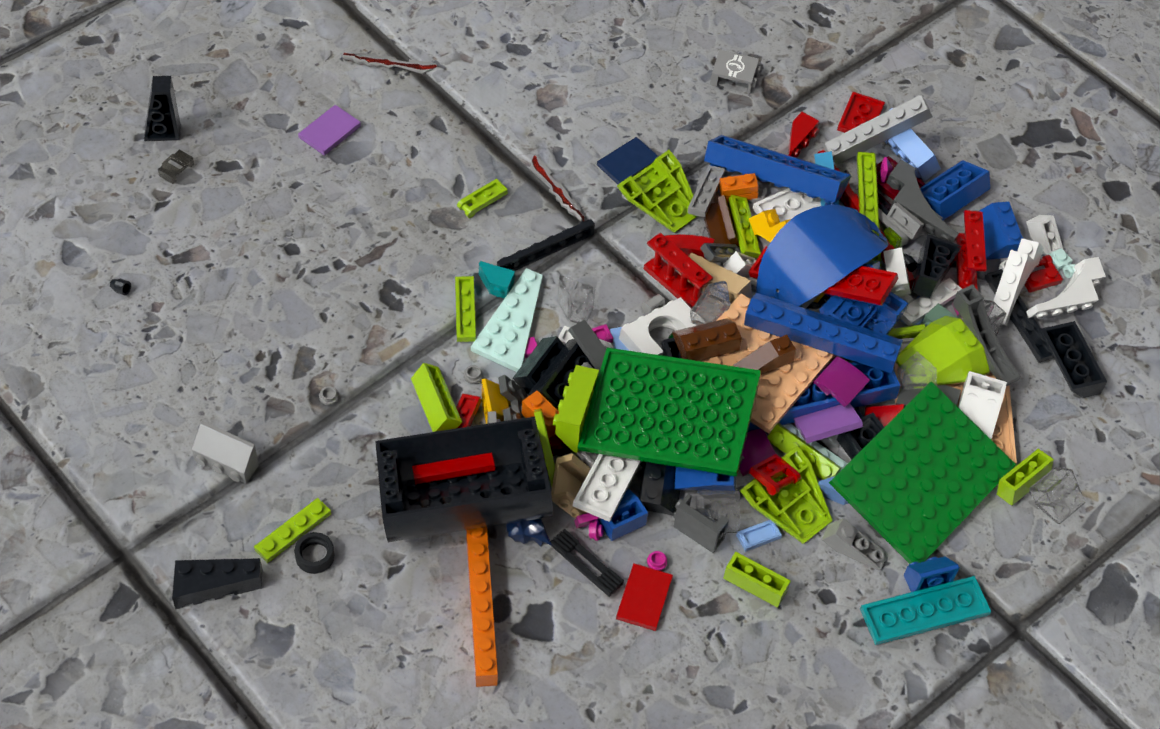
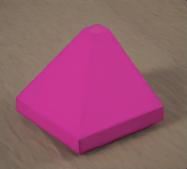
M887 157L883 158L880 168L882 182H885L893 171V167Z

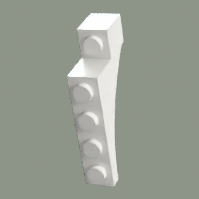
M1021 239L1018 251H1010L988 315L990 322L1007 326L1020 291L1031 272L1039 264L1044 249L1040 243Z
M1099 257L1084 259L1074 266L1075 271L1064 290L1056 298L1036 304L1027 310L1028 318L1037 317V319L1048 316V314L1056 316L1063 313V311L1071 313L1079 308H1082V310L1092 308V304L1099 300L1094 286L1099 285L1100 281L1106 277Z

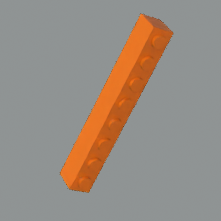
M487 527L466 530L476 687L497 686L498 681Z

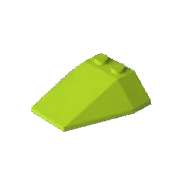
M670 150L661 154L651 165L635 176H630L617 185L629 202L673 233L697 217L688 214V207L693 198V193L680 162Z
M944 316L929 323L898 354L896 360L898 366L916 388L925 387L931 381L936 386L965 382L969 371L981 375H987L990 372L983 345L960 318Z
M796 446L781 458L800 473L801 479L799 482L791 483L780 489L779 493L770 495L767 492V488L754 478L740 489V492L754 509L804 544L833 520L811 463L799 446ZM783 474L773 480L778 482L787 477V475Z

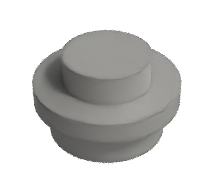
M470 365L464 371V379L468 383L476 384L483 378L482 370L476 365Z
M331 386L324 387L319 393V400L325 405H333L339 399L338 391Z

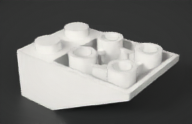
M969 371L963 385L958 408L992 439L1007 382Z

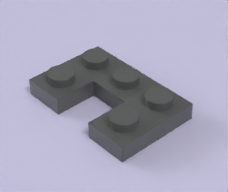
M506 375L498 377L500 394L511 402V408L503 410L504 421L525 418L522 415V401L527 398L526 391Z

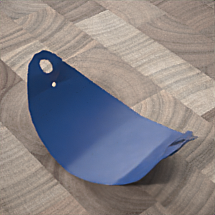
M825 205L806 210L793 217L784 225L768 245L759 266L756 293L800 306L881 253L888 246L887 238L883 236L874 222L849 207Z

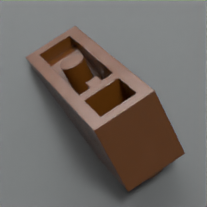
M784 335L767 342L733 366L761 370L762 375L793 363L796 348L788 335Z

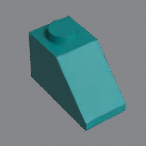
M483 261L479 262V276L489 294L505 298L515 283V271Z

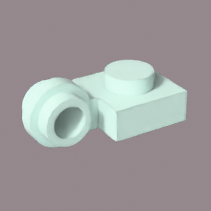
M1060 248L1048 254L1051 256L1052 263L1057 271L1063 269L1064 275L1067 278H1071L1075 271V264H1071L1073 260L1065 251Z

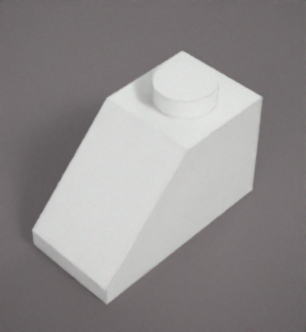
M1038 215L1026 221L1031 239L1041 244L1046 255L1060 248L1063 249L1053 215Z
M736 251L721 267L749 279L750 275L748 272L756 259Z

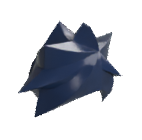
M541 519L506 525L508 536L515 542L526 544L535 541L540 547L545 542L552 546Z

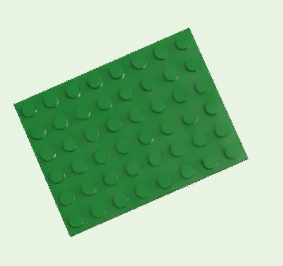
M607 347L578 443V450L737 476L761 378V370Z
M931 381L829 484L909 564L913 562L921 563L942 544L999 484V480L1010 472L1016 464Z

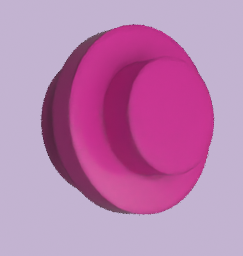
M595 520L589 524V537L599 541L600 537H603L604 527L603 524H600L599 520Z
M654 551L647 557V565L649 568L661 571L667 566V557L660 551Z

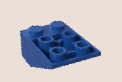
M676 467L675 490L735 491L736 476Z
M627 488L611 521L608 522L599 517L598 520L600 524H603L604 531L609 539L613 541L645 526L648 512L639 498Z

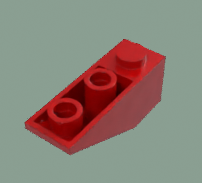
M803 111L793 120L790 132L788 155L795 158L799 156L802 148L808 146L811 138H815L819 132V120Z

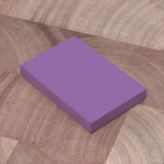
M334 105L298 133V137L322 155H326L361 126V122L337 105Z
M850 403L845 407L840 404L794 418L795 425L807 444L863 427L862 420Z

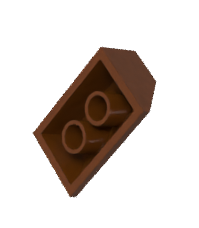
M728 318L672 331L682 359L701 361L740 351L742 337L736 323Z

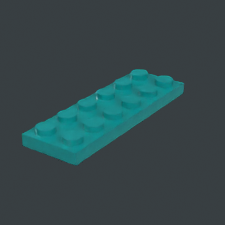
M975 576L864 604L860 607L875 645L981 618L991 613Z

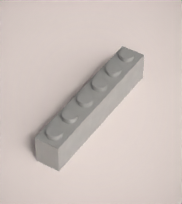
M919 95L825 142L828 152L832 151L833 161L838 165L856 156L858 152H864L933 116L927 102L922 95Z

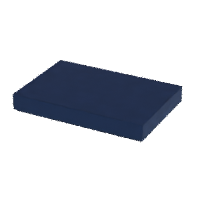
M635 137L598 160L597 166L616 184H619L628 177H633L644 170L659 156L638 137Z

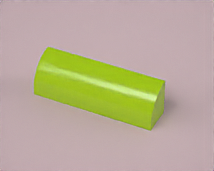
M423 363L411 377V380L432 432L456 429L462 423V420L441 371L437 366Z

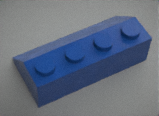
M962 160L922 186L920 190L930 207L942 217V220H945L991 189L990 172Z

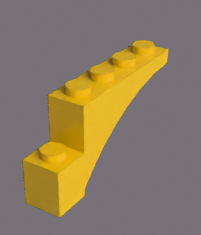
M775 209L763 211L749 218L754 235H759L769 242L791 220H784L780 223Z

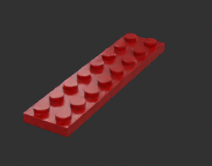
M767 246L749 270L750 277L758 279L759 266ZM860 266L822 293L882 306L899 278L898 274L894 272Z

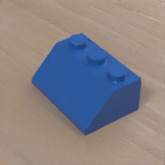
M1010 202L991 203L980 211L983 212L986 260L1008 258L1011 250L1018 251L1023 237Z

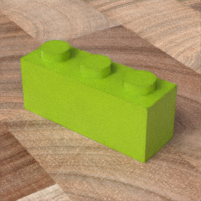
M1038 448L999 480L996 495L1011 506L1014 505L1051 474L1054 459Z
M736 551L727 564L723 579L777 608L785 597L790 585L789 579Z

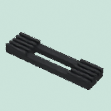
M565 528L550 541L552 547L608 597L623 585L624 580L600 562ZM574 549L602 573L601 576L597 577L570 552Z

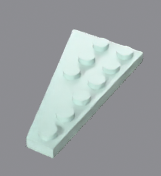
M528 268L524 270L472 344V352L515 372L520 369L530 336L543 275Z

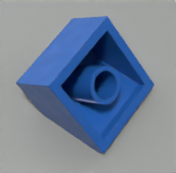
M946 556L940 558L932 557L925 562L909 564L903 576L910 591L914 592L953 582L960 567Z

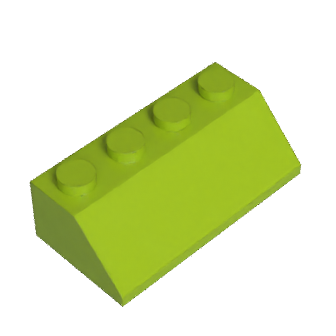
M576 365L574 372L569 374V386L564 388V400H560L558 406L559 414H555L553 425L556 426L555 434L576 453H578V443L599 376V370Z

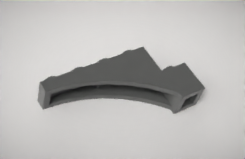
M901 159L886 182L893 189L900 191L893 200L891 207L894 203L898 202L924 223L922 228L925 232L954 243L959 233L949 227L932 210L919 188L915 176L916 168Z
M970 285L957 291L953 306L963 317V322L983 345L991 373L996 379L1007 382L1006 386L1018 381L1021 375L1006 356L993 331L985 309L984 297L974 285Z

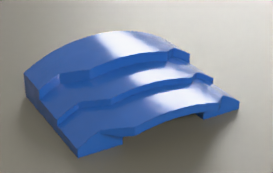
M893 292L889 293L882 306L832 295L819 309V313L888 335L906 311L908 303Z

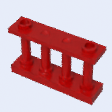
M964 210L965 233H959L955 240V244L962 246L956 258L957 285L962 289L974 285L978 290L977 271L986 272L987 270L983 212Z
M662 233L650 239L647 245L655 251V256L644 264L643 269L677 299L681 297L696 314L708 305L709 299L701 293V289L712 281L713 277Z

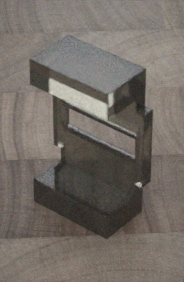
M179 149L175 154H171L162 163V166L158 168L159 176L174 184L177 181L176 175H179L188 166L192 167L194 159ZM172 160L175 163L181 165L182 168L179 169L174 165L170 164L168 161Z

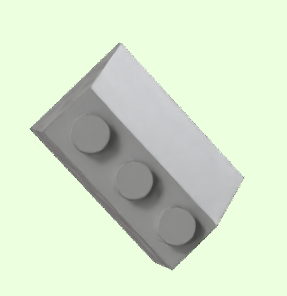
M201 422L192 448L194 460L199 465L211 467L219 474H226L236 482L241 481L246 484L259 466L255 444L207 422Z

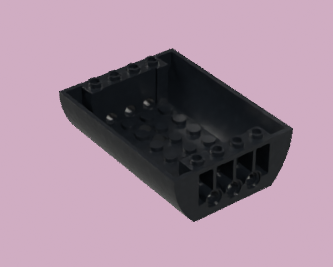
M535 416L375 441L382 519L388 543L553 517L551 488ZM492 452L495 464L494 471L415 484L412 466Z

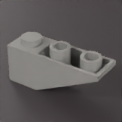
M843 518L830 523L822 538V541L836 552L879 571L882 569L888 555Z

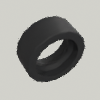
M307 533L300 537L295 544V559L301 570L317 574L324 572L332 565L335 557L333 543L323 533ZM318 544L326 548L327 554L320 561L311 562L303 558V550L309 545Z

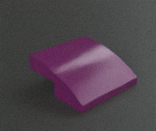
M837 356L816 378L814 383L827 396L831 394L845 407L870 379L855 366Z
M761 428L747 432L739 466L743 476L749 474L752 466L776 454L764 430Z

